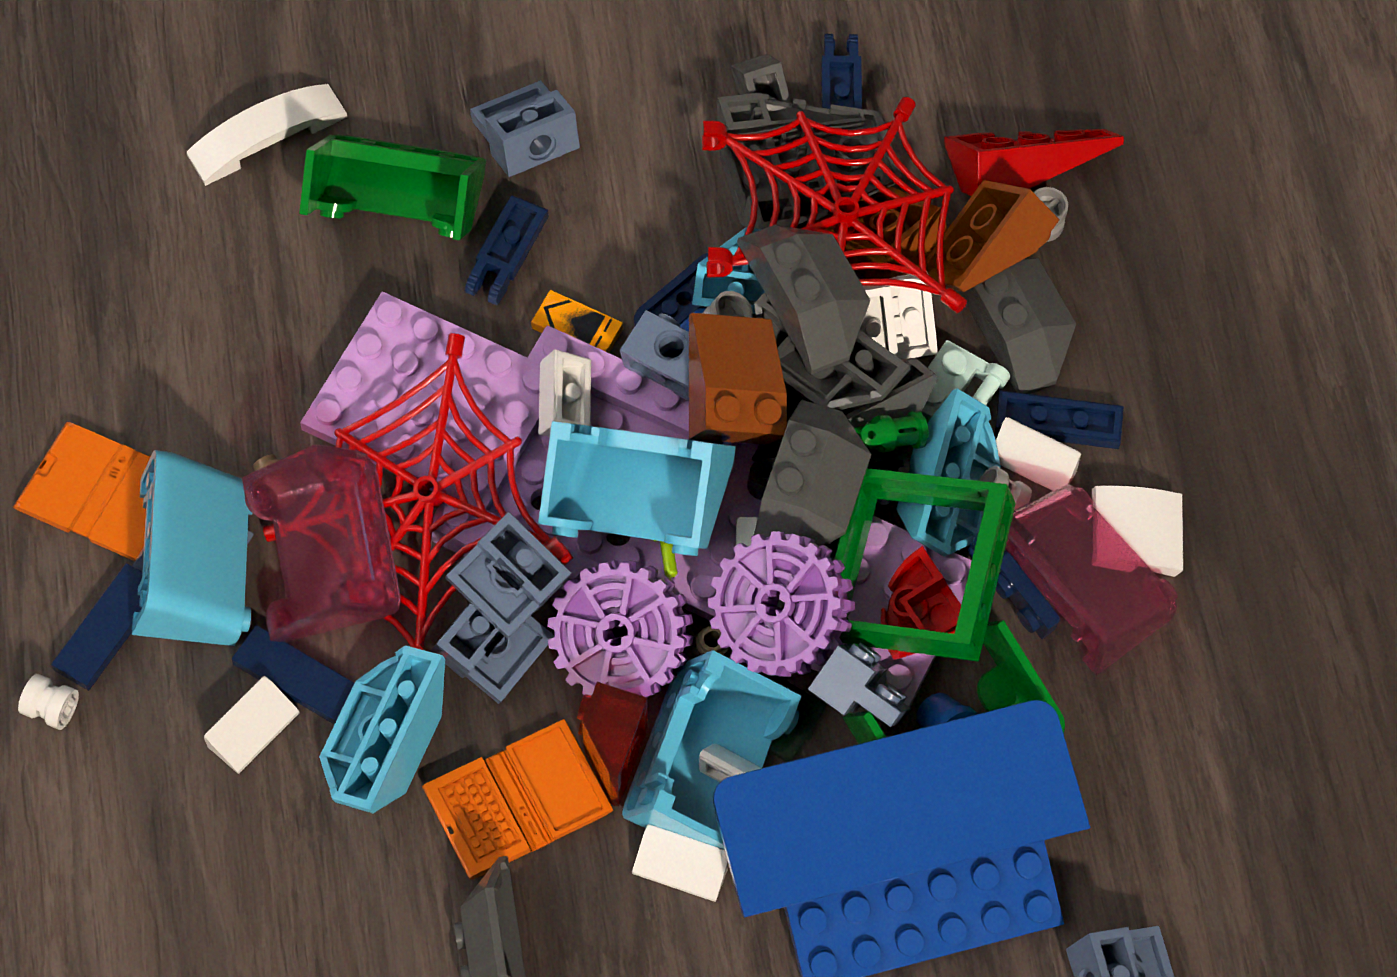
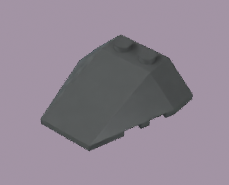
M762 93L723 96L717 99L718 121L725 124L727 133L756 134L776 130L796 120V114L799 111H803L808 119L834 128L855 130L885 124L879 111L831 104L830 109L807 106L806 100L793 99L792 103L769 100V95ZM798 125L779 136L764 140L738 142L750 150L756 151L783 146L805 135L801 126ZM811 127L815 136L834 144L846 146L868 145L883 140L887 133V130L876 134L850 137L828 134ZM808 142L786 152L764 156L763 158L777 165L796 161L811 154L812 151ZM726 145L720 149L721 162L739 222L744 227H748L752 203L749 182L740 161L731 147ZM819 145L823 154L843 159L873 157L877 149L866 152L847 153L830 150ZM886 152L882 161L902 180L901 171L895 166ZM745 157L754 177L758 196V213L755 228L765 229L770 225L774 208L771 185L764 169ZM814 159L799 167L783 171L795 178L817 171L819 166ZM827 162L830 171L845 175L864 174L868 165L843 166ZM878 166L874 176L886 188L895 185ZM822 175L803 182V184L814 191H818L826 185V182ZM774 176L778 186L780 201L777 225L790 227L794 214V199L788 184ZM834 179L836 183L845 186L858 185L859 181L845 182ZM869 182L865 189L869 196L879 192L871 182ZM797 191L801 200L800 221L796 228L807 225L810 218L811 199ZM830 191L823 195L835 204ZM840 191L842 197H851L853 192ZM818 204L816 220L832 212Z

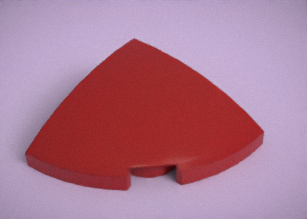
M921 546L903 561L888 584L892 595L887 611L885 608L881 609V624L954 634L961 604L924 547ZM888 649L894 660L915 654Z

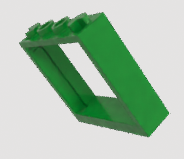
M867 468L846 534L836 539L838 548L835 560L842 561L846 568L841 573L843 579H850L853 585V589L847 592L848 600L853 598L877 499L984 512L954 634L848 620L852 623L850 632H842L839 639L845 644L853 645V643L859 644V642H862L868 647L979 662L1016 505L1008 484Z

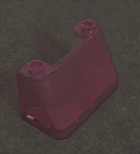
M315 444L242 477L245 502L248 509L258 518L273 521L286 599H278L272 602L266 612V623L270 641H293L382 619L395 614L399 610L401 603L400 591L376 467L369 456L356 450Z
M1065 485L1014 510L1005 549L1012 555L1035 586L1073 627L1071 637L1076 643L1082 639L1089 650V653L1083 657V661L1096 676L1174 618L1177 610L1175 600L1178 598L1174 587L1167 580L1157 577L1093 507L1092 499L1083 488Z

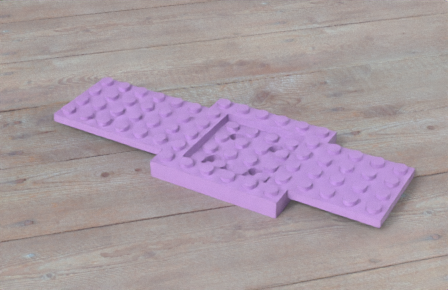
M382 291L300 422L303 431L336 445L337 437L334 432L337 428L343 429L372 414L422 382L448 360V356L445 355L448 335L450 333L465 336L462 358H458L457 361L464 382L476 405L489 421L507 437L513 439L518 436L522 439L521 445L514 448L515 480L520 497L529 515L538 524L540 511L532 506V502L536 497L542 495L550 437L539 435L540 362L554 349L591 359L590 426L689 439V401L647 377L644 378L625 368L621 358L548 325L527 358ZM446 371L396 408L349 434L360 440L407 414L444 385ZM455 376L452 397L463 422L471 433L491 451L504 444L484 426L471 410ZM442 395L410 420L366 445L380 452L424 430L438 419ZM449 408L446 431L460 448L475 460L485 455L467 439L456 424ZM436 429L415 443L386 456V458L395 464H399L417 457L434 443ZM444 439L441 455L446 463L455 471L468 465L469 463L461 458ZM343 441L342 449L348 451L349 444ZM732 443V446H736L734 464L708 548H699L698 556L675 553L678 574L671 578L675 582L672 591L675 595L684 594L687 603L682 607L683 609L706 620H711L716 616L715 609L708 607V598L716 595V589L711 586L713 577H721L723 570L719 564L723 558L732 560L735 557L733 548L736 546V520L738 517H758L762 501L749 493L747 480L752 464L759 459L766 446L764 444ZM355 449V455L361 458V452ZM432 453L421 462L405 468V470L417 478L428 476ZM507 453L494 460L495 484L500 503L506 513L510 512L526 529L534 532L523 519L514 501L508 479ZM368 457L367 461L376 465V462ZM486 464L477 470L478 492L486 511L500 517L493 504ZM440 465L437 481L448 476ZM469 474L462 478L461 482L468 503L477 507L471 491ZM455 483L446 488L448 495L460 499ZM443 503L435 512L433 523L444 514L457 510V508ZM465 513L449 519L432 532L431 541L437 543L440 538L460 524L477 519V517ZM873 516L852 601H855V610L848 613V619L881 624V609L885 608L887 611L892 595L888 587L892 576L903 561L921 546L924 547L943 575L948 586L960 604H962L972 560L956 553L942 556L911 538L908 531ZM487 522L465 529L446 542L443 547L457 552L462 547L483 537L495 525ZM538 524L551 538L557 536L574 557L565 565L571 574L568 580L551 596L553 599L567 594L563 586L569 580L575 581L580 578V571L595 566L599 568L600 563L618 561L620 564V562H627L629 560L638 561L640 569L641 567L653 566L659 569L657 576L659 579L668 578L664 573L660 541L630 536V540L626 544L614 546L606 539L609 533L578 530V537H567L552 534L553 526ZM836 540L826 545L832 550L831 560H835L838 548ZM626 626L616 627L617 629L628 633ZM870 647L881 656L878 663L886 668L877 684L881 683L884 685L885 682H888L907 696L903 703L911 707L936 656L915 653L894 660L888 649ZM829 650V652L827 653L828 659L833 654L834 650ZM816 663L811 665V669L818 672L823 668V666H818Z

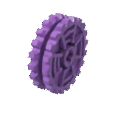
M771 532V535L766 538L762 534L751 536L750 546L743 543L736 545L733 548L735 557L732 560L723 558L719 564L723 573L721 577H713L711 586L716 589V595L708 598V607L715 609L716 616L709 621L711 629L720 630L722 634L717 640L720 647L733 650L730 658L735 663L741 664L745 662L748 665L747 670L755 673L763 672L767 675L791 677V674L795 672L804 675L811 672V665L813 663H816L818 666L825 665L828 661L827 653L829 650L835 651L838 645H843L839 637L842 632H850L852 623L846 617L848 612L855 610V601L848 600L847 592L853 589L852 581L842 578L841 573L846 567L841 560H831L832 550L825 545H816L814 543L815 540L809 537L784 534V532ZM779 600L785 602L784 609L777 606Z
M632 560L620 562V564L618 561L600 563L599 568L595 566L580 571V578L575 581L569 580L563 586L567 594L563 597L555 598L552 606L558 612L556 617L548 618L547 627L554 630L555 637L548 640L549 649H556L559 656L553 661L556 668H566L569 672L566 681L571 686L576 684L583 685V695L591 698L594 695L601 694L602 702L610 704L621 699L623 703L634 702L635 700L642 699V696L646 698L660 692V685L664 686L666 683H672L678 677L674 668L685 666L688 657L683 653L684 647L693 645L694 636L686 633V626L693 623L692 614H684L682 607L687 603L684 594L675 595L672 591L675 582L670 577L659 579L657 577L659 569L653 566L641 567L640 569L639 562ZM626 626L628 635L615 637L613 628Z

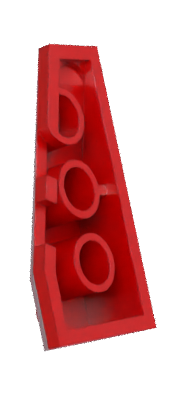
M1107 129L1057 130L1054 132V138H1050L1047 134L1022 131L1018 132V139L1016 140L1007 137H995L994 132L944 137V145L960 190L970 196L974 194L983 180L1030 189L1124 144V136Z

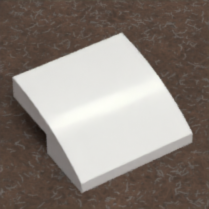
M910 274L889 278L925 284L916 276ZM890 285L863 286L870 298V304L860 329L862 332L900 359L938 353L931 293Z
M1095 486L1092 488V566L1130 574L1137 568L1173 577L1183 571L1182 494L1132 486Z

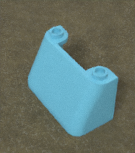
M552 421L538 524L553 526L552 534L567 537H578V530H592L663 541L664 543L673 544L672 553L698 556L699 548H708L734 464L736 446Z
M154 450L140 480V498H144L143 508L146 509L142 580L138 586V595H140L139 606L142 608L140 612H134L132 635L235 646L241 632H248L251 621V607L245 606L248 515H252L254 512L256 491L249 489V482L245 479L173 452Z
M711 650L688 660L685 666H680L677 669L676 675L678 677L669 684L625 800L622 815L624 819L646 828L648 824L724 849L713 804V793L719 782L700 772L699 754L702 749L712 744H718L762 768L772 740L781 737L784 733H791L799 719L797 707L801 695L758 673L747 670V667L735 663V661Z

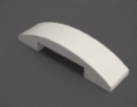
M329 84L292 90L258 103L228 119L195 143L187 151V156L206 186L241 169L239 160L305 128H309L311 133L314 134L347 118V113Z

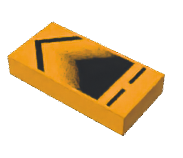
M552 290L549 291L531 321L532 329L540 333L548 325L607 353H610L623 330V322Z

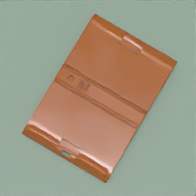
M66 422L13 508L67 533L73 531L89 538L90 542L135 561L144 547L146 509L143 508L144 498H140V480L150 456L79 425Z
M565 719L506 746V750L492 755L485 760L480 757L422 785L469 879L485 875L498 857L508 856V862L510 863L613 811L610 802ZM448 827L451 828L453 834L449 833L447 829Z

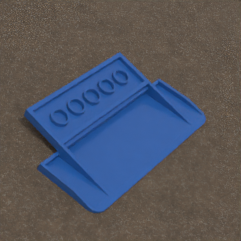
M1031 700L730 776L719 782L713 793L716 817L742 916L745 918L784 907L801 977H865L1064 925L1045 840L1091 828L1058 714L1051 705L1039 700Z

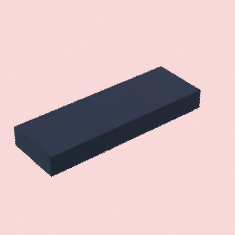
M1000 391L995 434H999L1003 421L1006 417H1009L1058 442L1119 449L1124 406Z
M127 563L124 565L52 662L51 666L55 672L88 691L91 689L132 633L134 612H140L142 608L139 606L140 595H138V586L142 580L141 571Z
M257 625L232 657L233 665L258 680L266 676L285 696L334 725L354 685V682Z

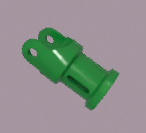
M911 411L907 416L891 418L886 414L878 415L866 423L865 426L854 428L866 447L879 453L892 452L895 447L909 445L915 449L923 448L926 446L929 436L927 420L921 411Z

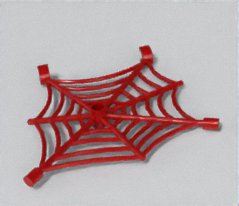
M903 97L893 113L895 117L893 121L877 127L855 130L828 127L806 118L803 111L797 112V119L783 127L756 134L727 133V127L722 122L703 121L702 150L716 151L728 145L740 161L748 179L752 203L750 221L745 235L753 233L758 213L756 183L745 159L746 157L764 169L771 185L774 208L769 227L777 225L780 213L778 186L774 178L776 176L788 184L794 199V214L790 227L796 228L800 221L801 200L797 192L799 191L811 199V215L806 227L801 229L833 234L846 258L862 255H889L900 264L861 262L850 264L853 270H892L914 275L925 283L921 284L889 278L859 279L862 286L890 285L913 288L940 295V301L956 313L961 312L966 306L967 300L952 288L946 289L943 239L950 196L954 192V188L951 185L946 186L929 172L917 158L908 142L902 122L908 121L916 106L913 99ZM798 125L801 126L805 135L783 146L752 151L738 142L764 140L779 136ZM811 127L828 134L850 137L876 134L887 129L888 131L881 141L868 145L846 146L834 144L815 136ZM897 131L903 147L912 162L938 188L932 189L919 180L899 160L890 146ZM808 142L812 151L811 154L796 161L777 165L763 158L764 156L786 152ZM819 145L830 150L847 153L866 152L877 149L873 157L843 159L823 154ZM886 152L895 166L924 192L919 193L911 188L882 161ZM814 159L819 166V170L795 178L783 171L799 167ZM827 162L843 166L868 165L864 174L845 175L830 171ZM879 166L896 185L910 195L901 197L886 188L874 176L877 167ZM822 175L826 182V185L818 191H814L803 184V182ZM834 179L845 182L859 181L858 185L845 186L836 183ZM869 182H871L881 193L893 200L879 203L872 199L865 189ZM830 191L835 204L823 195ZM840 191L853 192L851 197H842ZM943 196L937 231V282L927 274L925 235L931 199ZM862 197L869 206L859 208L858 202ZM924 201L919 222L918 267L901 254V240L909 205ZM818 204L833 213L832 217L815 223L818 215ZM901 207L896 225L895 248H893L884 241L883 222L888 210ZM880 212L876 222L877 234L857 220L858 217ZM832 226V228H833V230H834L835 232H831V231L823 230V229H826V228ZM870 240L878 247L845 251L846 241ZM708 247L707 277H725L732 272L733 266L749 265L740 247H738L734 255L726 248Z
M455 333L448 335L445 352L448 360L427 378L398 399L343 429L337 428L334 434L337 440L326 477L312 501L296 520L288 524L286 521H280L263 527L267 542L289 537V533L298 531L319 542L333 555L343 575L346 601L342 606V611L348 613L352 608L378 615L391 623L406 639L410 647L428 651V649L424 646V640L432 623L457 589L452 585L426 620L428 594L442 574L465 553L471 551L481 538L458 550L439 567L429 581L431 561L446 542L463 530L487 522L496 525L507 514L500 503L495 484L494 460L507 453V471L510 488L523 519L534 532L528 531L564 566L574 558L557 536L551 538L529 515L520 497L514 471V448L521 445L522 439L518 436L513 439L507 437L489 421L476 405L464 382L457 361L458 358H462L465 336ZM446 371L444 385L407 414L360 440L349 434L396 408ZM455 376L471 410L484 426L504 444L491 451L471 433L463 422L452 397ZM442 395L438 419L424 430L380 452L366 445L410 420ZM449 408L456 424L467 439L485 455L475 460L460 448L446 431ZM436 429L434 443L417 457L399 464H395L386 458V456L415 443ZM444 439L461 458L469 463L468 465L455 471L446 463L441 455ZM344 441L349 444L346 469L339 490L325 514L305 519L318 504L329 486L337 468ZM356 449L361 452V462L348 508L335 511L345 493L353 469ZM432 453L428 476L417 478L405 470V468L421 462ZM369 457L376 462V482L370 502L356 506L364 482L367 459ZM486 464L493 504L500 517L486 511L478 492L477 470ZM440 465L448 476L437 481ZM384 467L396 475V487L391 497L377 500L382 485ZM469 474L471 491L477 507L468 503L461 479ZM403 480L413 486L412 492L400 494ZM455 483L460 499L448 495L446 488ZM434 487L433 492L427 496V491ZM418 500L405 517L404 511L399 504ZM446 503L457 508V510L444 514L433 523L434 507ZM391 507L397 513L400 521V526L397 530H395L392 519L383 508ZM424 509L423 526L412 525ZM376 511L385 521L391 539L383 550L373 529L359 516L360 514ZM465 513L477 517V519L460 524L440 538L431 550L432 532L446 521ZM350 517L368 534L376 553V560L368 571L366 557L359 541L347 528L337 523V520ZM326 523L340 531L352 543L359 558L361 580L353 592L349 571L339 552L321 535L307 528ZM407 531L422 533L421 553L400 543ZM394 549L401 550L420 561L419 578L403 567L386 562ZM381 567L403 575L419 587L417 606L399 592L372 582ZM366 588L382 592L397 599L417 616L415 640L395 617L380 608L357 602Z

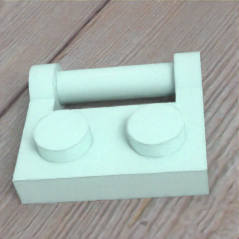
M946 340L928 366V369L935 373L937 382L922 410V414L928 422L951 391L958 388L964 392L974 376L983 382L973 398L987 406L997 389H1001L1010 379V373L1003 366L996 363H988Z

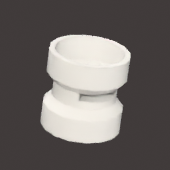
M35 674L23 689L18 704V711L20 714L30 718L41 716V718L45 719L47 725L62 730L69 723L75 712L79 692L67 685L53 686L50 678L41 674Z

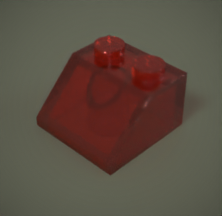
M597 682L592 696L585 694L580 704L577 719L581 720L578 735L583 736L584 753L610 804L619 807L648 729L647 697Z

